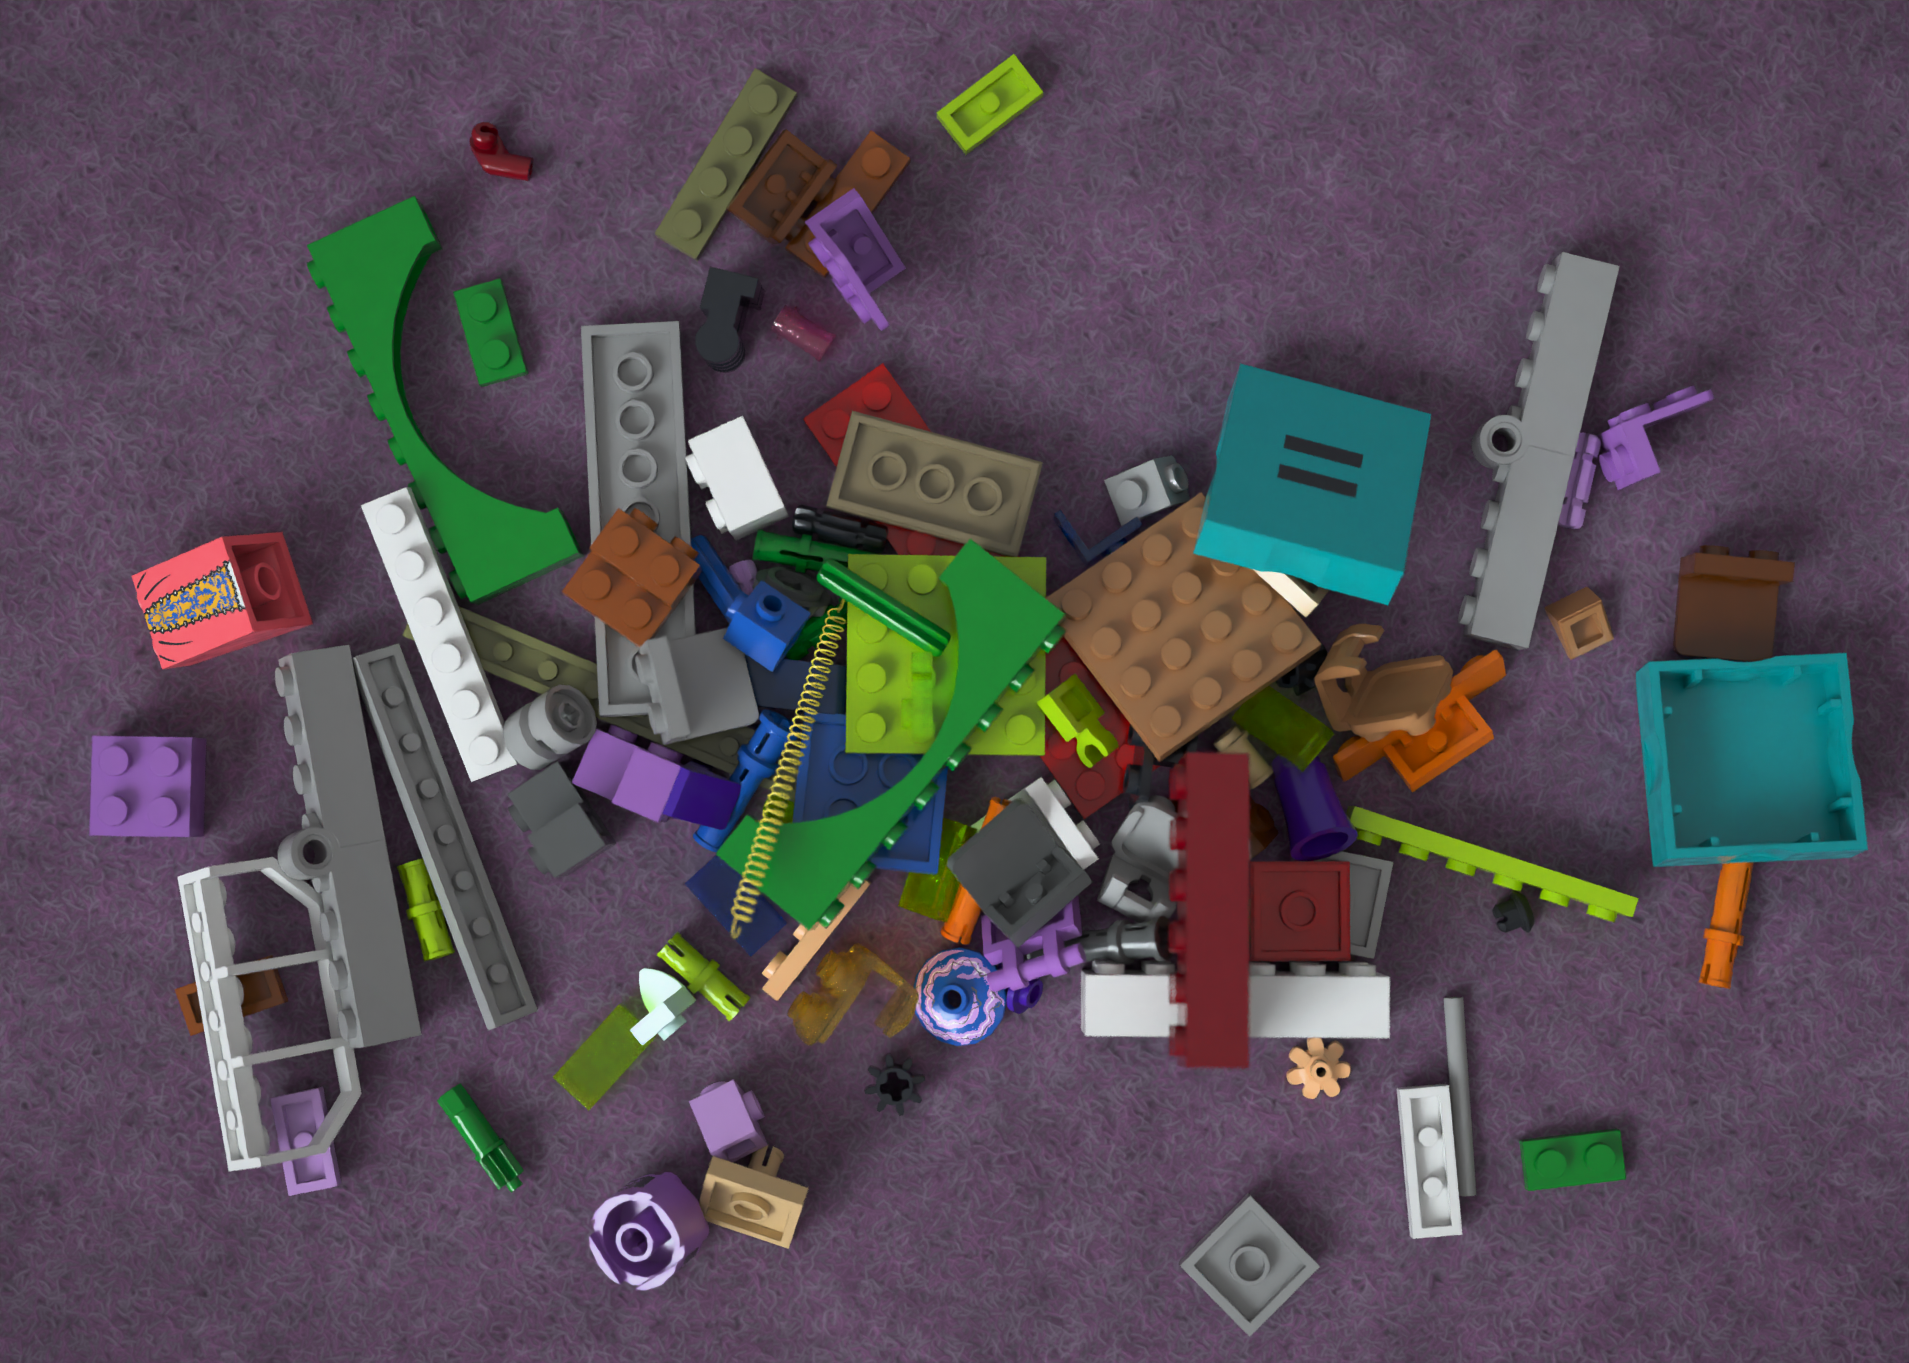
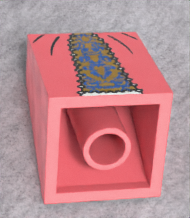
M283 532L220 537L132 575L137 591V600L143 610L152 637L153 649L159 658L162 669L194 665L313 624Z

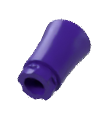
M1295 747L1288 752L1279 754L1273 759L1271 765L1276 776L1274 784L1283 809L1292 858L1299 861L1319 860L1335 855L1352 845L1357 839L1358 833L1342 807L1332 785L1326 765L1321 762L1318 753L1313 750V747Z

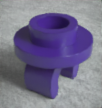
M999 963L998 969H1003V963ZM1040 977L1030 980L1028 987L1016 991L1007 988L1008 1009L1021 1014L1028 1008L1034 1007L1043 991V983Z

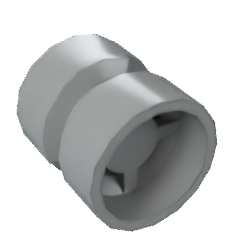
M558 685L535 698L533 702L524 705L510 714L504 722L503 736L508 751L520 765L528 769L541 770L590 741L596 732L597 720L591 703L579 690L570 685Z

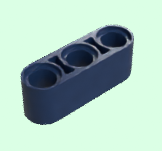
M744 654L757 707L781 708L790 711L800 708L798 701L802 700L800 694L805 691L803 685L808 683L806 677L810 675L809 668L813 666L811 662L782 659L775 670L771 672ZM814 662L815 666H825L831 672L823 673L816 668H812V674L824 675L828 678V681H820L813 676H810L808 680L809 682L823 684L826 689L820 690L808 684L806 685L807 690L817 691L823 697L816 698L808 693H804L803 697L804 699L816 700L821 705L813 706L805 701H802L800 705L815 709L818 713L846 714L847 666Z

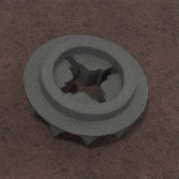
M772 567L759 570L752 585L754 589L761 580L810 612V617L823 616L831 601L829 594L817 580L807 574L795 572L794 569Z

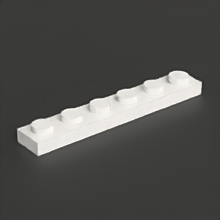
M405 487L361 505L471 782L519 764L511 756L505 745L503 717L411 487Z

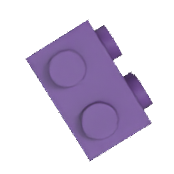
M853 188L805 221L815 236L808 244L824 268H827L833 277V283L846 302L850 303L861 321L865 324L872 319L878 328L883 331L890 325L869 293L903 271L905 266L862 197Z
M1691 386L1653 403L1654 411H1651L1649 404L1646 403L1622 412L1619 416L1608 420L1610 429L1597 436L1601 440L1603 454L1599 455V462L1605 478L1609 482L1615 481L1617 489L1620 490L1660 473V468L1644 428L1690 412L1715 399L1712 390L1697 394L1695 386Z

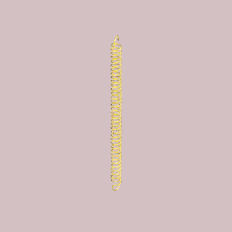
M843 598L839 608H832L827 611L829 617L824 620L826 625L822 627L823 633L819 636L820 642L816 645L818 648L814 652L816 658L812 659L811 663L813 666L809 668L810 675L806 677L808 683L803 685L805 691L800 694L802 700L798 701L800 708L795 710L797 716L792 719L794 725L790 726L792 733L787 735L789 741L784 744L786 750L781 753L783 759L779 760L781 767L776 769L778 775L773 778L775 784L770 787L772 793L768 794L770 801L765 803L767 810L762 812L764 819L759 822L761 825L757 829L759 836L754 838L756 845L751 847L753 853L748 856L750 862L745 865L748 871L742 874L745 880L740 881L742 888L737 890L739 897L734 900L736 906L731 909L733 915L736 916L732 927V937L734 939L738 937L741 930L739 927L737 934L734 936L737 919L739 918L747 922L752 920L749 917L737 915L733 910L740 908L749 913L755 912L752 908L738 905L736 901L743 899L752 904L757 903L752 898L742 897L739 892L743 890L754 895H760L759 891L745 888L742 883L749 882L756 886H763L759 881L747 879L745 874L752 873L758 877H766L762 872L750 870L748 865L754 864L764 869L769 868L768 865L754 862L750 857L756 855L765 860L771 859L769 855L756 853L753 848L757 846L767 851H774L773 847L759 844L756 839L763 838L769 842H777L773 837L761 835L759 830L765 829L774 834L780 833L775 828L763 826L762 821L767 820L775 825L783 824L777 819L767 818L765 812H771L781 817L785 816L782 811L769 809L767 805L773 803L782 808L788 807L786 803L773 801L770 796L775 794L783 799L791 798L788 794L775 792L773 787L779 786L788 791L793 790V787L790 785L777 783L776 778L778 777L789 782H796L795 778L780 775L778 771L779 769H784L790 773H799L797 769L783 766L781 762L786 760L794 765L802 764L797 759L786 758L784 753L790 752L795 756H804L801 751L788 749L787 744L792 743L799 748H807L806 744L799 741H791L789 737L790 735H795L800 739H810L806 734L793 732L792 728L797 726L804 731H812L810 726L796 724L795 719L800 718L808 723L815 722L811 717L799 715L798 710L802 709L812 715L818 714L815 709L802 707L800 703L805 701L813 706L821 705L816 700L804 699L803 694L808 693L816 698L823 697L817 691L807 690L806 685L810 684L812 687L820 690L826 689L823 684L809 682L808 678L813 676L820 681H828V678L824 675L812 674L811 669L816 668L823 673L831 672L825 666H815L814 660H819L827 665L834 664L828 658L817 657L816 653L820 651L827 656H836V653L831 650L820 649L819 644L823 643L834 649L839 648L835 642L823 641L821 637L826 635L833 640L842 639L838 634L825 632L824 628L829 627L836 632H844L841 626L827 624L828 619L839 624L847 623L844 618L830 616L829 614L832 610H838L837 613H840L845 602Z

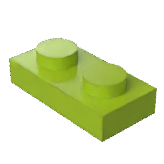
M1013 54L936 112V117L965 155H967L1040 100L1044 92Z

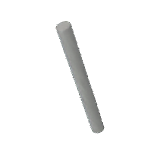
M1446 997L1443 999L1459 1196H1475L1477 1193L1463 997Z

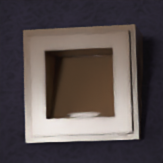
M1585 587L1545 607V611L1570 660L1614 639L1602 600L1589 587Z

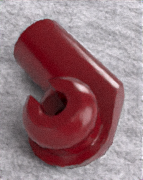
M489 122L476 124L472 129L469 143L482 169L490 175L529 182L534 162L533 157L508 153L498 135L496 126Z

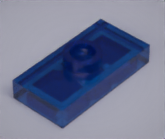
M716 855L692 876L685 885L732 936V927L736 916L733 915L731 909L736 906L734 900L739 897L737 890L742 888L740 881L745 879ZM749 882L742 883V885L745 888H750L759 891L753 884ZM743 890L739 892L742 897L752 898L757 903L752 904L743 899L736 901L738 905L752 908L755 912L749 913L740 908L733 910L737 915H743L752 920L747 922L738 918L734 936L740 927V933L735 940L751 957L788 922L761 892L760 895H754Z

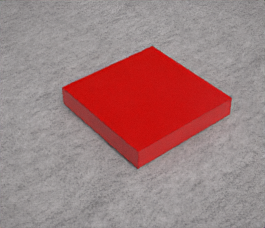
M1249 861V960L1351 961L1350 861Z

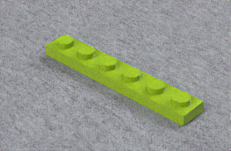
M1348 806L1346 814L1358 833V840L1380 846L1382 838L1401 843L1399 853L1423 861H1427L1429 853L1448 859L1445 867L1447 869L1474 877L1476 868L1495 874L1493 884L1521 892L1524 883L1542 889L1539 897L1542 900L1568 907L1570 899L1588 904L1586 914L1615 923L1617 914L1633 917L1639 898L1357 806Z

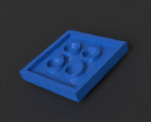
M804 711V716L813 718L815 722L808 723L803 721V724L810 726L812 731L802 730V733L808 735L810 739H801V742L806 744L807 748H800L804 756L799 757V761L802 764L798 765L799 773H797L792 823L832 817L863 806L884 794L901 781L921 761L925 754L845 753L846 714L818 713L812 715ZM948 767L934 781L940 789L922 811L914 806L902 821L908 826V829L891 850L883 845L871 859V862L877 866L876 869L932 875L938 873Z

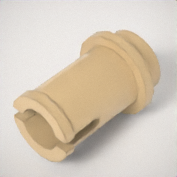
M1235 725L1224 732L1213 744L1218 749L1217 753H1249V790L1264 782L1273 773V769L1247 739L1248 731H1240Z

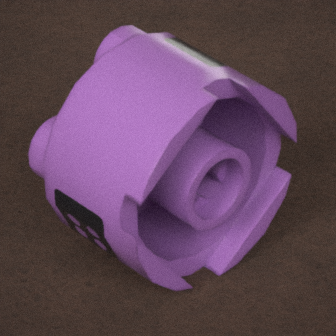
M664 1172L660 1175L648 1174L632 1180L608 1198L595 1211L592 1220L595 1218L596 1220L594 1222V1233L590 1235V1247L597 1264L611 1280L619 1284L626 1281L632 1285H639L636 1288L638 1290H648L665 1283L699 1252L702 1242L708 1237L709 1225L704 1218L697 1199L682 1184L681 1179L677 1175L670 1172Z

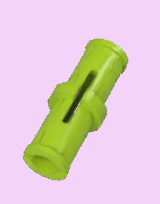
M423 858L397 866L409 905V909L406 910L408 920H413L424 962L455 953L445 923L443 910Z
M677 931L668 943L682 957L667 944L662 947L656 956L662 958L690 983L687 988L693 994L699 991L730 1021L740 1010L726 999L725 996L727 995L740 1008L744 1007L751 997L742 992L718 970L720 964L714 959L708 961Z

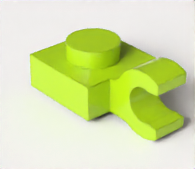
M1076 674L1072 675L1037 702L1066 742L1076 737L1077 754L1088 768H1091L1103 756H1108L1119 747L1112 733L1106 730L1098 721V718L1105 713Z

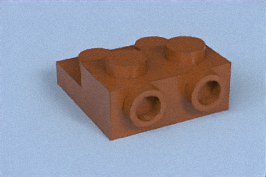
M618 508L590 546L591 552L562 590V593L640 648L646 640L654 639L702 573V569L694 561L699 553L686 542L674 536L671 542L668 543L654 533L658 524L646 514L633 508L628 515Z

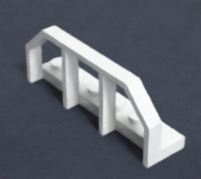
M274 857L209 866L178 876L228 1170L236 1171L264 1167L326 1153L362 1093L354 1048H350L348 1040L342 1038L338 1026V1012L343 1009L339 990L335 991L329 977V963L334 960L330 941L326 942L320 928V914L325 912L322 895L316 892L304 880H296L287 876L280 868L278 860ZM261 871L308 908L315 951L234 965L232 956L235 952V940L233 933L227 928L224 911L227 895L225 886L219 877ZM317 961L331 1039L250 1055L252 1051V1037L248 1028L244 1026L241 1008L244 991L241 981L236 975ZM333 1049L341 1093L308 1146L267 1154L270 1140L266 1128L261 1123L258 1106L261 1099V1088L257 1078L253 1075L251 1065Z

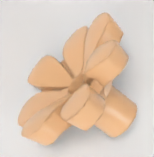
M1307 1038V1050L1299 1046L1293 1047L1289 1052V1058L1297 1064V1067L1287 1072L1286 1076L1289 1083L1292 1085L1303 1083L1302 1092L1304 1097L1308 1099H1315L1320 1090H1324L1325 1094L1329 1097L1337 1096L1341 1091L1337 1079L1347 1078L1351 1073L1350 1064L1338 1060L1344 1053L1343 1045L1338 1041H1332L1327 1047H1324L1322 1038ZM1319 1067L1324 1068L1322 1073H1316V1070Z

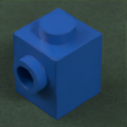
M761 580L749 596L741 591L729 607L725 616L732 621L723 639L773 672L798 640L811 613Z

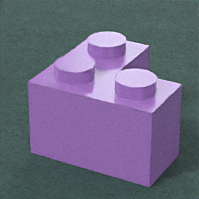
M613 724L610 725L608 732L596 729L595 734L589 741L572 784L612 800L611 803L653 821L667 822L669 816L662 814L679 770L683 766L680 763L683 754L651 742L648 749H645L635 744L638 737L637 734Z

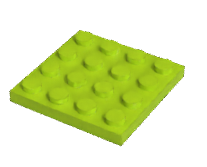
M848 554L849 570L947 631L951 635V640L939 657H934L847 601L845 753L926 754L935 741L951 704L958 670L959 639L955 610L949 588L942 584L939 576L956 556ZM993 556L1046 598V557ZM1041 649L1029 665L1035 671L1025 685L1017 693L1009 688L997 703L1004 710L986 732L978 727L968 739L966 744L972 748L968 755H1045V713L1037 704L1038 701L1045 697L1044 650Z

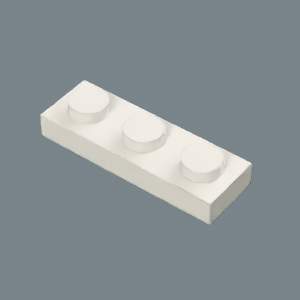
M1435 1084L1397 1088L1410 1236L1413 1239L1463 1235L1449 1085Z

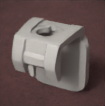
M1153 795L1149 797L1148 802L1135 804L1112 840V846L1115 851L1106 869L1097 901L1138 923L1150 922L1153 917L1160 915L1166 916L1169 919L1178 901H1169V872L1173 871L1174 868H1178V851L1169 850V822L1174 817H1178V814L1175 813V806L1170 800L1162 796ZM1140 878L1148 882L1147 889L1150 892L1151 901L1149 902L1127 890L1128 885L1138 883Z

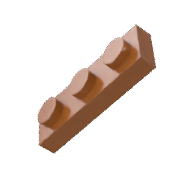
M871 130L836 177V182L821 202L817 203L807 217V220L853 188L859 193L873 214L907 168L911 159ZM805 223L798 235L787 244L785 249L823 278H826L829 271L826 267L824 268L808 243L815 236Z

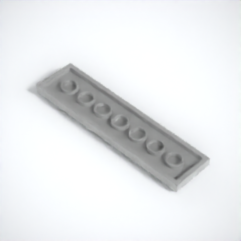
M679 321L581 326L591 545L618 508L628 515L633 508H636L658 524L654 533L670 543L674 536L691 546L688 466L685 459L687 447ZM694 584L654 638L667 636V640L670 641L696 635ZM595 617L599 716L602 718L648 715V705L653 703L648 684L642 685L638 675L636 656L641 655L639 647Z

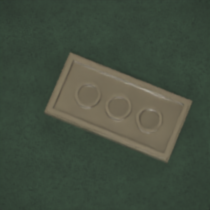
M852 411L826 506L831 509L964 545L969 539H972L986 551L1009 557H1017L1043 462Z

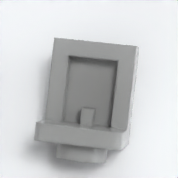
M1173 456L1152 459L1104 480L1121 526L1136 522L1166 508L1181 505L1190 500L1187 492V475L1182 466L1176 463Z

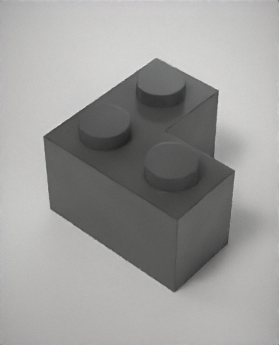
M561 761L550 765L507 794L513 802V805L508 807V811L515 823L523 832L529 829L532 831L527 836L533 847L527 850L532 861L543 875L549 872L554 878L570 875L617 844L581 788L572 784L574 777L564 762Z

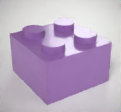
M92 736L89 836L204 837L206 739L194 737Z

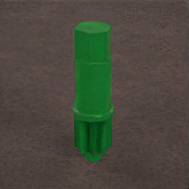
M462 1084L456 1085L443 1094L437 1102L476 1155L475 1160L480 1163L499 1190L506 1185L512 1193L522 1186L523 1183L518 1176L523 1173L524 1169L505 1144V1140L503 1138L500 1139Z

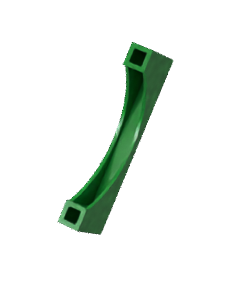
M413 196L308 244L307 247L313 260L307 262L309 272L319 289L326 287L333 301V304L327 306L330 318L339 333L346 331L354 348L347 351L348 357L359 377L367 375L374 391L367 395L369 403L378 420L381 422L387 419L394 437L388 439V444L398 464L402 466L407 463L415 481L408 483V487H411L419 509L427 508L435 525L429 527L428 530L438 552L441 555L446 552L449 554L455 570L449 572V577L458 596L461 599L468 596L471 603L479 605L584 557L567 517L561 509L556 508L546 513L522 508L495 499L473 488L460 479L439 459L426 442L414 420L406 398L402 378L401 343L403 325L410 298L421 272L431 254L443 249L421 202Z
M969 539L939 576L941 583L950 590L955 610L959 639L958 670L955 690L947 716L935 741L924 757L901 781L884 794L863 806L836 816L814 821L783 823L782 825L762 823L765 827L779 830V834L768 832L765 829L759 830L761 835L773 837L777 842H769L763 838L756 839L757 843L771 846L774 848V851H767L759 846L754 847L753 850L756 853L769 855L771 859L765 860L753 855L750 857L751 860L764 863L769 868L764 869L754 864H749L748 868L750 870L762 872L766 877H758L752 873H746L745 877L761 882L763 886H754L809 931L815 930L819 924L826 929L832 924L845 907L839 899L852 884L855 888L859 889L877 867L871 862L875 854L883 845L889 850L894 847L908 829V826L902 821L913 807L916 806L922 811L940 789L934 781L946 767L952 771L956 770L972 749L966 742L979 727L982 731L986 732L1004 710L997 703L1009 688L1017 693L1025 685L1035 671L1029 665L1041 649L1049 654L1067 632L1061 626L1066 619L1062 611L972 539ZM747 814L716 852L717 856L740 875L748 871L745 865L750 862L748 856L753 853L751 847L756 845L754 838L759 836L757 829L761 827L760 820L754 815Z

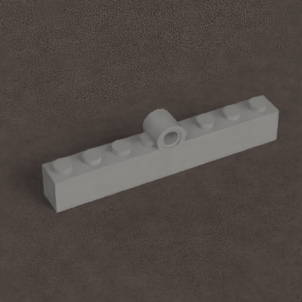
M1562 252L1552 261V265L1545 263L1537 287V292L1544 294L1541 311H1533L1526 333V339L1533 341L1529 359H1521L1515 378V386L1522 388L1518 406L1511 405L1507 415L1491 418L1476 430L1472 438V451L1475 458L1483 466L1493 469L1492 481L1499 482L1495 501H1487L1482 515L1481 528L1488 530L1484 549L1476 548L1470 565L1469 575L1477 577L1473 595L1464 596L1459 611L1458 623L1465 625L1463 637L1516 650L1529 648L1620 267L1618 265ZM1493 433L1502 434L1507 439L1508 449L1506 452L1498 451L1493 446Z
M350 645L291 653L278 660L280 667H277L275 670V683L279 695L286 699L289 716H286L284 719V732L290 746L294 745L298 765L293 767V781L299 795L303 794L307 814L302 816V830L289 834L280 843L277 853L279 866L290 878L296 880L312 879L315 891L321 892L325 912L320 914V928L326 942L330 941L334 961L329 963V977L335 991L339 990L343 1010L338 1012V1026L342 1038L348 1040L349 1047L364 1048L421 1035ZM305 844L310 845L314 850L315 858L312 864L308 863L303 857L302 851Z

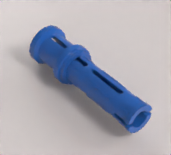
M764 709L759 715L761 723L748 744H742L738 749L737 760L739 763L729 780L741 785L739 798L724 830L700 825L698 830L694 832L693 838L704 848L713 852H717L740 816L744 813L763 779L770 778L776 774V769L779 768L777 761L781 757L782 751L785 750L784 744L789 741L787 735L792 733L790 726L794 725L793 722L777 712ZM797 726L792 728L793 732L801 733ZM790 735L789 737L791 741L798 739L795 735Z

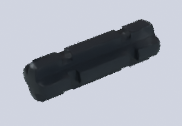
M799 505L794 513L792 527L795 533L811 536L813 533L819 534L818 539L854 548L860 544L863 545V550L878 554L882 553L886 546L888 528L885 525L874 522L863 525L862 519L824 510L823 514L817 513L818 508L806 505Z

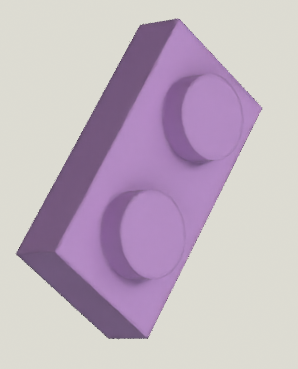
M323 1087L270 1098L280 1151L309 1145L328 1114ZM332 1141L326 1153L282 1162L289 1196L336 1187L342 1184L334 1141Z

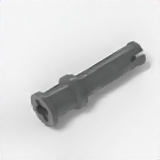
M1163 915L1153 917L1150 922L1133 924L1125 919L1117 920L1109 928L1082 931V936L1064 941L1065 947L1080 943L1086 954V962L1112 959L1118 964L1128 965L1137 958L1154 957L1158 961H1167L1174 954L1169 953L1168 933L1170 920ZM1043 949L1026 954L1027 959L1030 960L1044 955Z

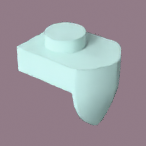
M643 968L639 975V985L643 1002L649 1014L630 1029L642 1046L656 1034H659L663 1040H666L687 1022L681 1014L697 1001L689 990L675 977L656 969Z

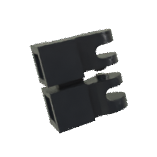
M710 266L700 304V309L707 318V321L699 328L695 337V344L699 354L713 370L728 373L739 368L745 359L746 348L741 335L748 308L760 311L765 291L758 278Z

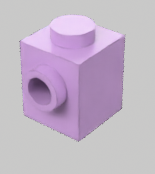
M734 1079L729 1082L713 1083L704 1088L699 1097L689 1101L712 1156L733 1163L768 1145L758 1123V1120L764 1118V1113L758 1099L752 1090L745 1093Z

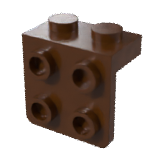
M1713 545L1699 546V553L1681 557L1673 638L1674 651L1682 656L1743 662L1772 658L1778 589L1780 585L1793 582L1795 562L1779 561L1778 552L1765 550H1750L1748 558L1729 556V547Z

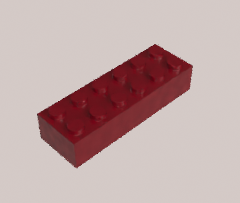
M1186 753L1178 761V765H1174V769H1170L1169 798L1170 800H1178V817H1174L1169 822V850L1178 851V868H1174L1173 871L1169 872V901H1178V920L1169 922L1168 944L1169 953H1178V973H1169L1168 999L1169 1004H1178L1177 1025H1169L1168 1053L1169 1056H1177V1066L1185 1068H1249V753Z

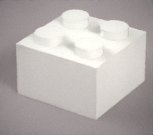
M743 416L688 440L693 453L685 456L686 462L701 490L709 487L713 495V499L705 503L721 534L729 531L737 541L758 531V529H763L789 517Z

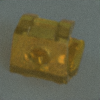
M856 943L847 954L843 951L837 954L830 950L823 957L815 972V975L821 978L820 983L822 987L818 993L813 992L810 995L802 991L791 1004L787 1016L793 1019L792 1024L796 1027V1034L803 1043L812 1046L819 1041L823 1044L862 990L870 972L874 970L898 986L873 1022L879 1028L886 1026L882 1032L891 1038L903 1030L912 1020L919 994L916 989L874 952L862 944Z

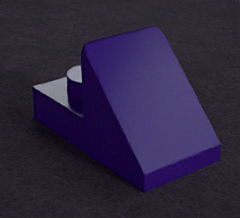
M694 759L680 768L662 814L724 830L739 798L741 785L712 773L713 766Z

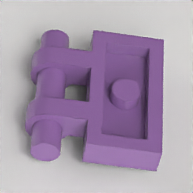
M1078 895L1019 948L986 915L981 916L983 954L992 966L1003 963V969L987 974V981L993 992L1006 988L1016 991L1028 987L1030 980L1048 974L1058 977L1069 973L1070 967L1086 962V954L1080 943L1068 947L1064 946V941L1082 936ZM1043 949L1044 955L1024 961L1025 954Z

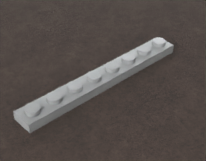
M399 643L352 658L357 686L487 1030L497 1028L537 1012V1006Z

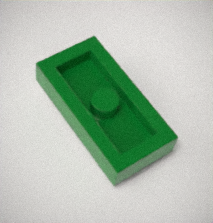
M496 279L453 291L479 385L485 387L527 375L528 370L503 281Z
M1617 1128L1519 1140L1525 1189L1528 1191L1626 1180L1621 1132Z

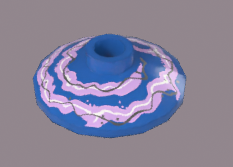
M963 947L942 950L927 959L916 975L912 991L914 1011L923 1028L937 1040L955 1046L976 1044L993 1034L1004 1019L1007 1006V990L1003 989L993 992L987 981V974L999 970L997 966H992L981 952ZM950 990H956L961 995L962 1002L957 1008L948 1002L947 997Z

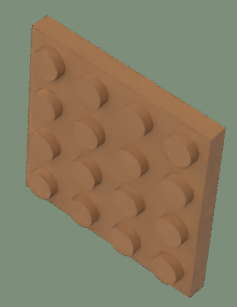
M1202 492L1045 598L1065 614L1066 619L1061 624L1067 630L1064 635L1065 639L1159 762L1311 657L1321 647L1319 640L1289 602L1253 569L1193 554L1206 499Z

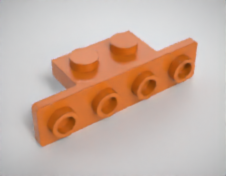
M1493 650L1486 656H1475L1462 667L1460 673L1452 677L1450 684L1451 692L1445 699L1439 702L1434 716L1436 722L1429 731L1413 736L1408 731L1399 729L1392 730L1386 737L1378 741L1369 742L1365 737L1354 736L1343 743L1338 753L1333 756V761L1340 778L1344 782L1348 781L1385 756L1411 792H1414L1493 740L1492 729L1469 700L1506 676L1502 655L1498 650Z

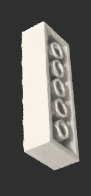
M1113 960L1092 961V969H1081V1030L1084 1035L1168 1037L1169 1025H1177L1178 1004H1169L1168 999L1169 973H1178V970H1175V964H1171V961L1145 960L1141 961V970H1125V964H1118ZM1249 961V1037L1390 1038V977L1376 972V965H1368V962H1339V971H1326V965L1319 964V962L1292 961L1289 962V971H1275V964H1270V962Z

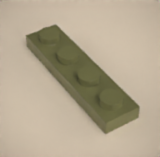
M756 68L753 70L654 233L656 237L694 260H699L727 214L728 210L726 207L750 176L798 97L797 92Z

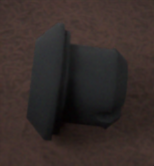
M1514 890L1510 894L1511 900L1495 904L1492 912L1495 918L1504 916L1502 921L1496 922L1500 931L1507 933L1521 927L1528 933L1534 925V915L1525 895Z

